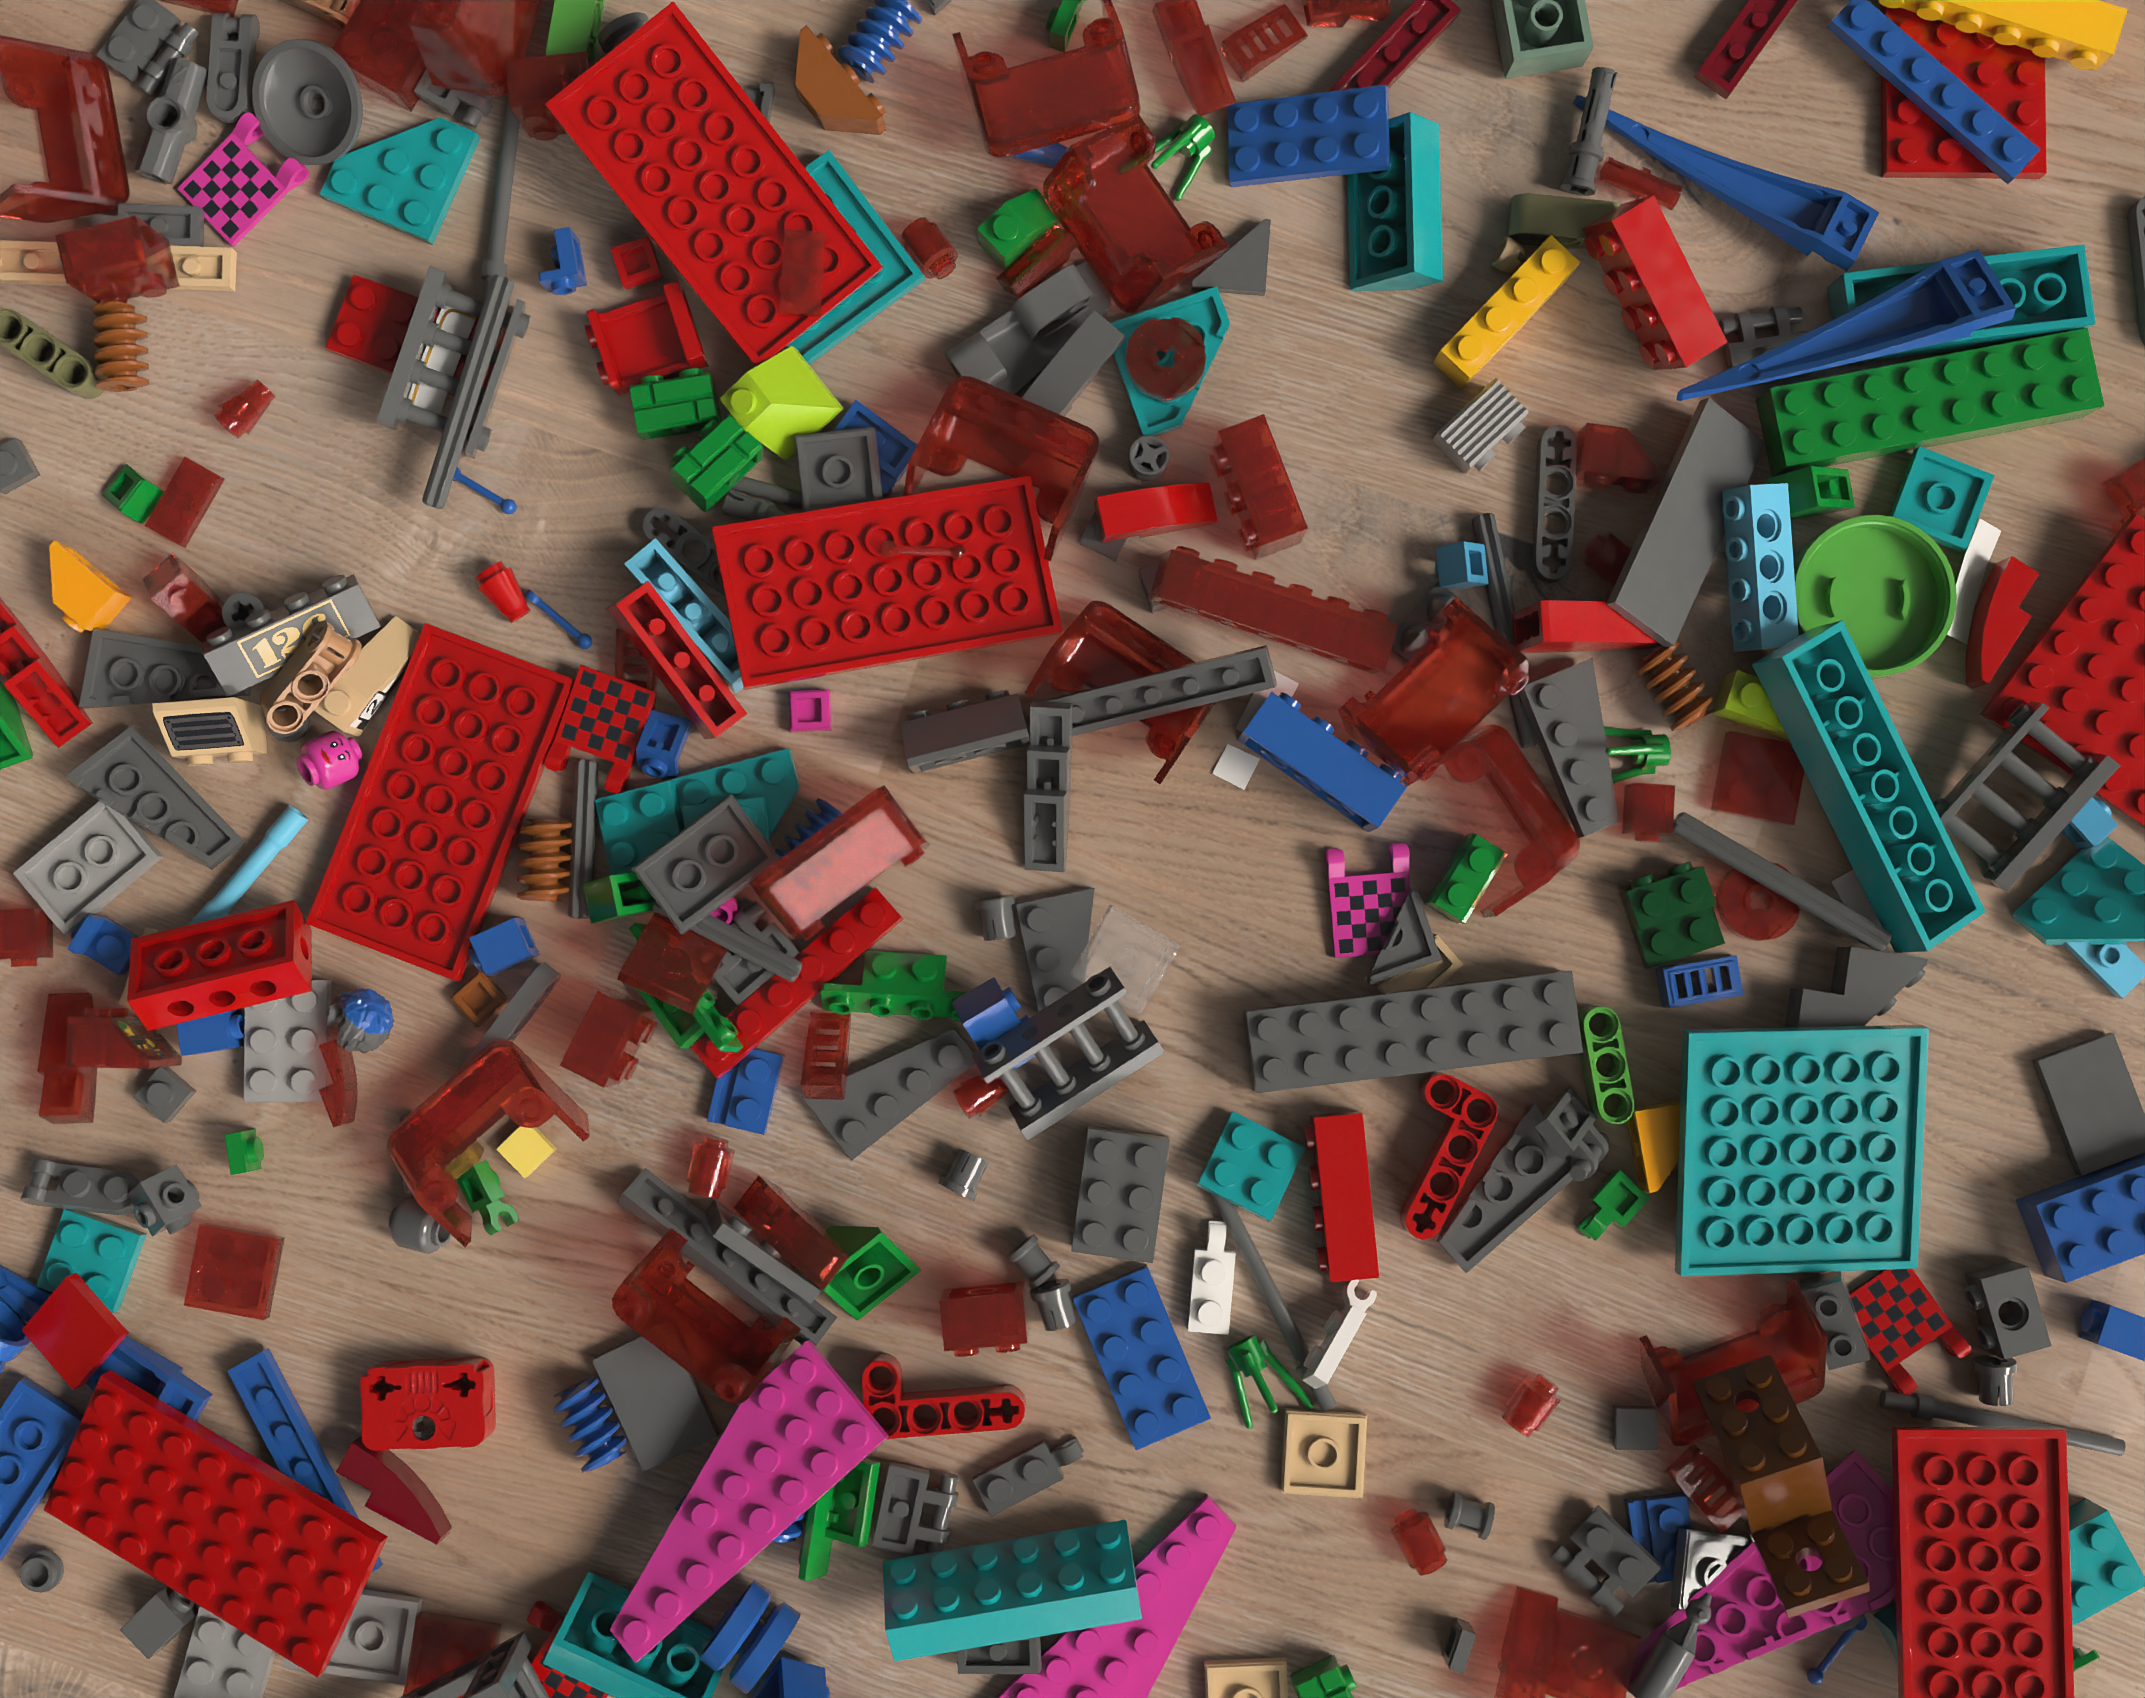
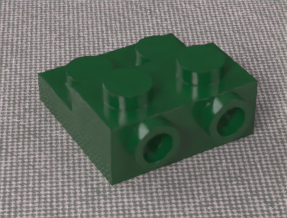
M1691 861L1667 868L1669 876L1655 881L1652 874L1628 881L1630 889L1619 892L1645 969L1725 944L1713 906L1717 904L1704 866L1693 868Z

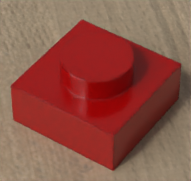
M648 236L610 248L625 290L663 278Z

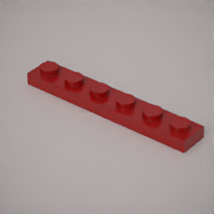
M875 887L794 957V959L803 964L802 970L794 982L775 974L725 1017L733 1023L738 1031L736 1037L743 1045V1048L738 1053L718 1050L707 1034L698 1040L691 1049L713 1075L720 1079L821 991L823 983L830 984L898 925L903 918Z

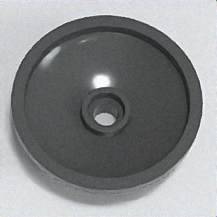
M310 39L283 41L275 45L264 55L255 72L252 99L256 118L260 122L259 126L271 145L285 157L294 158L304 165L328 164L343 157L358 138L363 118L360 88L345 60L327 45ZM322 96H323L324 101H325V107H323L322 104H321V97H322Z

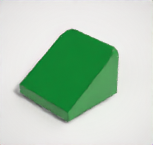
M126 464L109 484L102 496L120 512L143 524L164 498L165 493Z

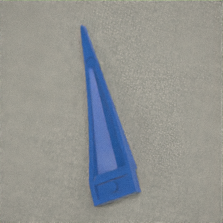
M1577 95L1573 104L1583 111L1586 98ZM1609 109L1605 124L1607 127L1808 256L1813 251L1827 262L1835 264L1846 272L1856 261L1879 214L1875 209L1844 191L1804 182L1729 159L1668 136Z
M1978 249L1938 261L1874 299L1790 342L1681 389L1677 394V400H1687L1971 337L1974 330L2012 320L2016 307Z
M0 1265V1297L28 1323L50 1297L51 1293L36 1287V1284ZM128 1336L122 1340L86 1382L94 1392L100 1376L111 1370L196 1422L212 1396L211 1392L182 1374L183 1367Z

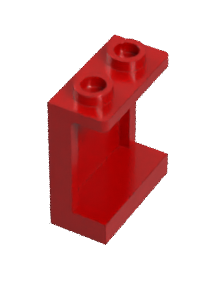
M678 280L663 285L665 291L663 294L598 314L595 309L587 311L590 324H586L584 327L591 347H598L602 361L596 363L600 378L604 386L610 384L618 396L630 392V386L640 384L639 380L646 376L661 375L664 380L678 377L679 372L686 369L709 367L686 293Z

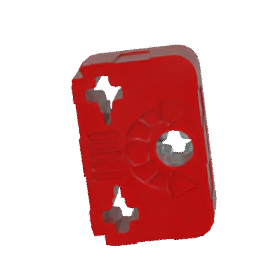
M461 1357L387 1360L368 1369V1373L361 1377V1437L365 1447L370 1450L474 1447L488 1438L495 1430L494 1366L487 1358ZM467 1374L468 1380H475L476 1385L471 1388L469 1382H463V1380L459 1379ZM385 1378L386 1383L397 1387L390 1391L389 1386L382 1385L381 1380ZM429 1417L430 1422L435 1423V1429L429 1431V1427L424 1426L423 1419Z

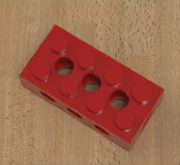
M295 900L131 939L127 1002L147 1031L312 991V930L306 924V920Z

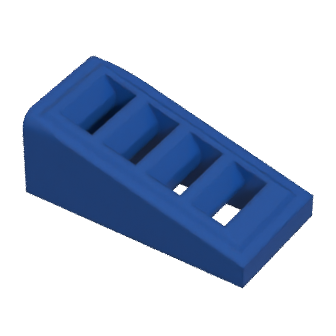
M1737 955L1655 968L1662 1008H1674L1744 995ZM1727 965L1731 989L1723 990L1719 967ZM1711 968L1715 990L1712 992H1708L1705 969ZM1691 971H1696L1699 994L1693 993ZM1680 973L1685 996L1681 997L1678 995L1675 974Z

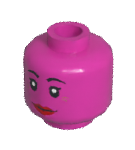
M333 730L303 743L300 747V756L296 757V764L302 778L308 785H316L320 789L328 790L357 776L359 771L358 760L362 759V753L353 738H346L341 733Z

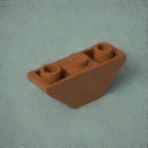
M805 25L800 30L795 87L799 100L824 130L881 135L886 131L883 114L886 112L880 101L872 93L866 96L858 87L860 83L858 76L847 63L841 66L832 56L835 50L822 33L816 36Z

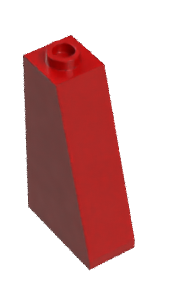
M1540 600L1512 614L1514 654L1652 649L1661 646V644L1606 604L1607 601Z

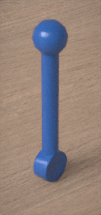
M456 468L453 481L458 480L501 506V510L505 514H513L516 511L517 505L514 500L501 498L461 474L460 469Z
M530 589L524 596L577 640L579 648L588 649L591 647L592 638L590 635L581 634Z
M1865 1616L1854 1628L1843 1632L1817 1668H1811L1808 1671L1807 1679L1811 1684L1820 1685L1823 1682V1673L1856 1630L1861 1631L1866 1628L1867 1619Z

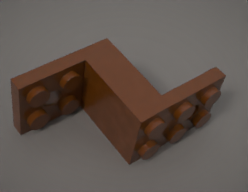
M1771 1355L1692 1381L1694 1392L1726 1458L1738 1511L1787 1617L1791 1618L1869 1592V1582L1832 1510L1822 1455ZM1747 1399L1755 1400L1760 1404L1752 1412H1742L1737 1409L1738 1404ZM1807 1556H1814L1822 1561L1820 1568L1814 1571H1806L1799 1567L1798 1564L1802 1558Z

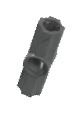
M181 57L172 58L160 96L154 99L147 108L146 116L150 125L134 169L140 175L165 185L172 184L184 147L194 140L197 134L198 126L194 118L208 80V70ZM177 116L176 122L167 127L169 120Z

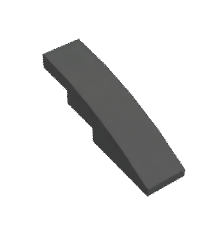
M1094 310L1030 386L992 436L990 442L1021 467L1072 409V404L1098 375V370L1124 342L1125 335Z
M1032 702L1030 706L1027 790L1024 793L1025 870L1065 872L1071 794L1073 704Z

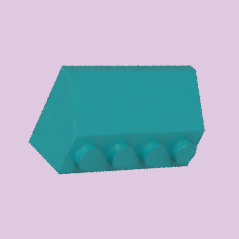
M1412 112L1389 119L1390 170L1347 174L1350 290L1352 291L1413 290L1443 282L1439 124Z
M588 1571L543 1664L615 1698H712L724 1668L715 1672L700 1661L699 1657L713 1637V1630L686 1618L648 1654L635 1663L610 1631L631 1591Z

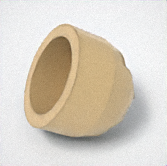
M1506 236L1498 246L1491 266L1503 272H1516L1522 266L1520 260H1525L1526 258L1524 247L1519 242Z

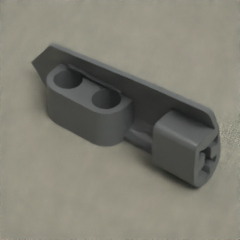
M1088 258L1076 267L1074 264L1065 267L1019 298L1012 305L1010 311L945 354L950 366L986 417L994 415L1051 362L1094 310L1103 316L1110 309L1113 266Z

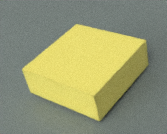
M526 1120L496 1150L523 1178H527L557 1148L530 1120Z

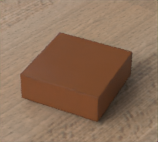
M483 970L475 974L450 996L475 1027H481L510 1001L488 975H485Z

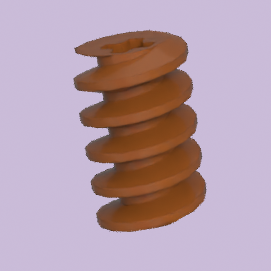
M116 301L96 303L93 305V313L97 318L93 320V328L98 333L94 336V345L100 349L94 352V359L100 365L95 368V376L101 381L95 384V388L105 391L123 392L134 391L137 388L148 386L149 379L137 376V372L149 370V364L136 360L137 356L148 354V348L136 344V341L148 338V332L135 329V325L147 323V316L135 313V307L131 304Z
M1678 639L1674 646H1663L1640 659L1639 661L1643 660L1644 664L1636 672L1638 676L1649 674L1653 676L1645 685V688L1647 690L1660 688L1661 691L1653 700L1655 704L1669 703L1662 713L1663 718L1677 716L1678 719L1670 727L1671 731L1681 730L1716 710H1706L1713 701L1712 695L1698 696L1705 683L1703 681L1690 683L1689 681L1697 672L1696 668H1681L1688 659L1687 653L1673 655V651L1680 644Z
M525 819L532 822V824L521 827L519 833L531 838V841L519 844V850L530 854V857L519 860L518 866L530 872L517 877V882L528 886L529 889L518 892L516 898L526 901L564 902L557 899L558 895L570 892V887L558 883V879L570 876V871L559 867V863L570 860L571 855L560 851V847L571 844L572 839L561 835L560 831L571 828L572 823L564 820Z

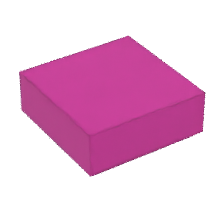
M829 689L789 691L791 732L832 731Z

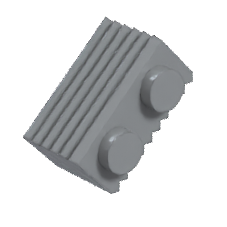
M1495 378L1438 431L1432 441L1464 474L1468 473L1473 467L1481 471L1497 455L1492 449L1502 439L1509 444L1526 428L1521 421L1529 412Z

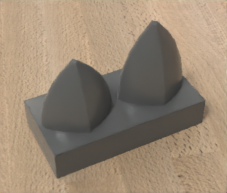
M1438 581L1384 644L1415 670L1469 607L1447 588L1440 587Z

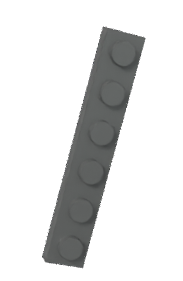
M1264 645L1037 702L1073 704L1072 736L1275 688L1277 681L1268 647Z
M645 1168L620 1196L618 1202L801 1345L811 1340L816 1346L837 1319L833 1313L815 1299L810 1304L714 1238L706 1214Z

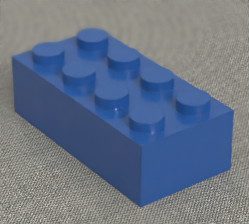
M1271 692L1240 735L1238 741L1365 831L1370 832L1379 828L1407 788L1399 782L1402 776L1384 763L1378 767L1366 759L1369 753L1356 742L1348 740L1345 744L1332 735L1335 729L1325 720L1318 716H1314L1311 720L1299 711L1301 708L1300 703L1283 692L1277 696Z
M2145 1153L2016 1199L2017 1206L2045 1277L2068 1283L2145 1254Z

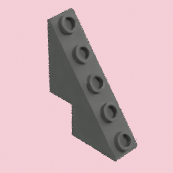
M1837 947L1831 993L1790 988L1785 1028L1865 1026L1875 1015L1881 1016L1888 1012L1897 1001L1894 996L1904 987L1909 988L1915 985L1925 975L1923 968L1927 965L1928 959L1856 947Z

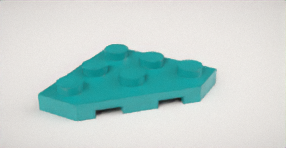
M441 117L345 154L340 159L334 161L320 195L327 201L433 245L481 138L477 132Z
M1217 286L1111 323L1125 335L1124 342L1113 353V357L1142 437L1147 435L1159 436L1179 429L1186 419L1230 327V321Z
M789 748L672 779L675 782L683 822L682 806L721 802L730 794L736 800L765 797L770 840L790 803L794 801L801 789L792 752Z
M2106 836L2097 846L2083 848L2013 913L2012 919L2044 945H2063V942H2089V945L2145 941V865Z

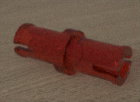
M1609 156L1605 160L1598 176L1599 182H1604L1629 192V197L1635 200L1640 197L1644 198L1654 195L1659 205L1671 211L1677 204L1681 195L1680 192L1683 189V186L1679 184L1676 185L1651 175V170L1642 167L1639 170L1614 160Z

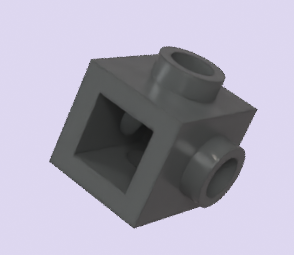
M177 1164L140 1182L127 1195L134 1206L136 1220L143 1228L149 1230L152 1237L166 1229L172 1235L187 1227L193 1222L190 1216L202 1206L199 1202L197 1188L191 1181L185 1179Z

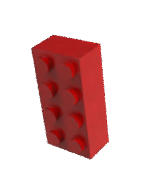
M1654 195L1623 203L1582 228L1586 236L1584 240L1586 249L1592 258L1599 261L1605 273L1603 275L1604 284L1612 295L1617 296L1623 308L1621 311L1622 319L1625 325L1635 332L1641 343L1639 351L1647 365L1653 367L1654 370L1686 368L1727 343Z

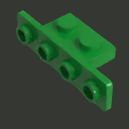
M634 923L629 928L630 932L656 965L635 988L678 1047L688 1049L706 1032L718 1050L738 1053L743 1048V1045L736 1037L738 1035L736 1027L731 1021L718 1013L713 1006L715 1004L713 996L705 988L697 985L690 975L692 969L689 964L680 956L675 955L667 945L669 943L668 936L655 925Z
M866 951L862 985L823 983L821 985V1000L823 1010L841 1015L859 1012L871 1013L878 1017L909 1015L917 1019L942 1017L952 1018L961 1022L952 1001L967 992L944 990L947 955Z
M866 1458L863 1459L806 1511L804 1543L798 1558L800 1564L798 1578L807 1582L827 1574L833 1540L856 1547L868 1545L880 1462Z

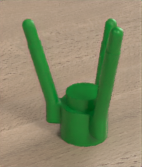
M1193 114L1184 124L1180 122L1169 134L1119 168L1117 173L1119 176L1125 175L1172 143L1151 163V167L1157 169L1178 150L1188 158L1193 154L1196 156L1174 195V199L1180 201L1203 161L1212 153L1208 144L1215 138V132L1203 117Z
M1604 726L1606 736L1636 739L1632 740L1630 746L1606 748L1605 752L1607 755H1630L1633 764H1639L1638 767L1613 774V784L1639 775L1655 774L1656 767L1669 764L1671 747L1666 734L1653 735L1651 730L1636 731Z
M1251 1335L1226 1349L1230 1358L1225 1361L1232 1374L1241 1414L1247 1429L1253 1427V1422L1240 1371H1242L1245 1378L1253 1377L1270 1412L1276 1413L1278 1410L1260 1372L1267 1367L1264 1359H1266L1298 1399L1308 1409L1313 1408L1314 1404L1272 1354L1265 1340L1259 1342L1256 1335Z

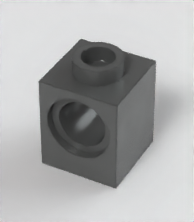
M167 1586L151 1598L120 1631L147 1659H150L166 1647L197 1616L199 1610L194 1606L193 1601Z

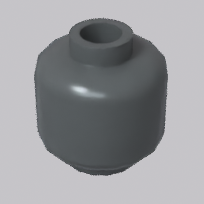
M411 1196L404 1199L399 1206L393 1209L389 1217V1228L391 1229L392 1239L397 1246L430 1254L449 1242L454 1230V1219L450 1215L446 1204L419 1196Z

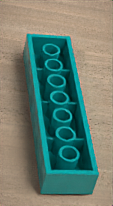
M1843 620L1811 628L1753 663L1752 666L1881 926L1892 934L1890 944L1894 952H1927L1984 914L1986 911Z

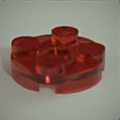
M1171 317V319L1164 318L1160 320L1154 318L1144 322L1134 331L1128 342L1125 364L1132 383L1145 395L1158 398L1164 402L1173 401L1175 398L1188 394L1198 385L1204 374L1206 362L1204 341L1194 326L1180 318ZM1171 349L1175 352L1173 357L1174 366L1169 367L1166 365L1161 367L1157 364L1159 358L1156 353L1159 350L1167 353Z
M1773 863L1778 867L1784 869L1785 871L1789 872L1786 868L1779 865L1778 863ZM1732 868L1723 877L1714 897L1717 904L1715 906L1724 925L1738 937L1750 941L1776 939L1784 935L1794 926L1800 913L1798 905L1735 868ZM1764 891L1767 895L1764 899V903L1767 906L1764 911L1760 908L1752 909L1750 906L1752 901L1750 898L1751 893L1759 894Z

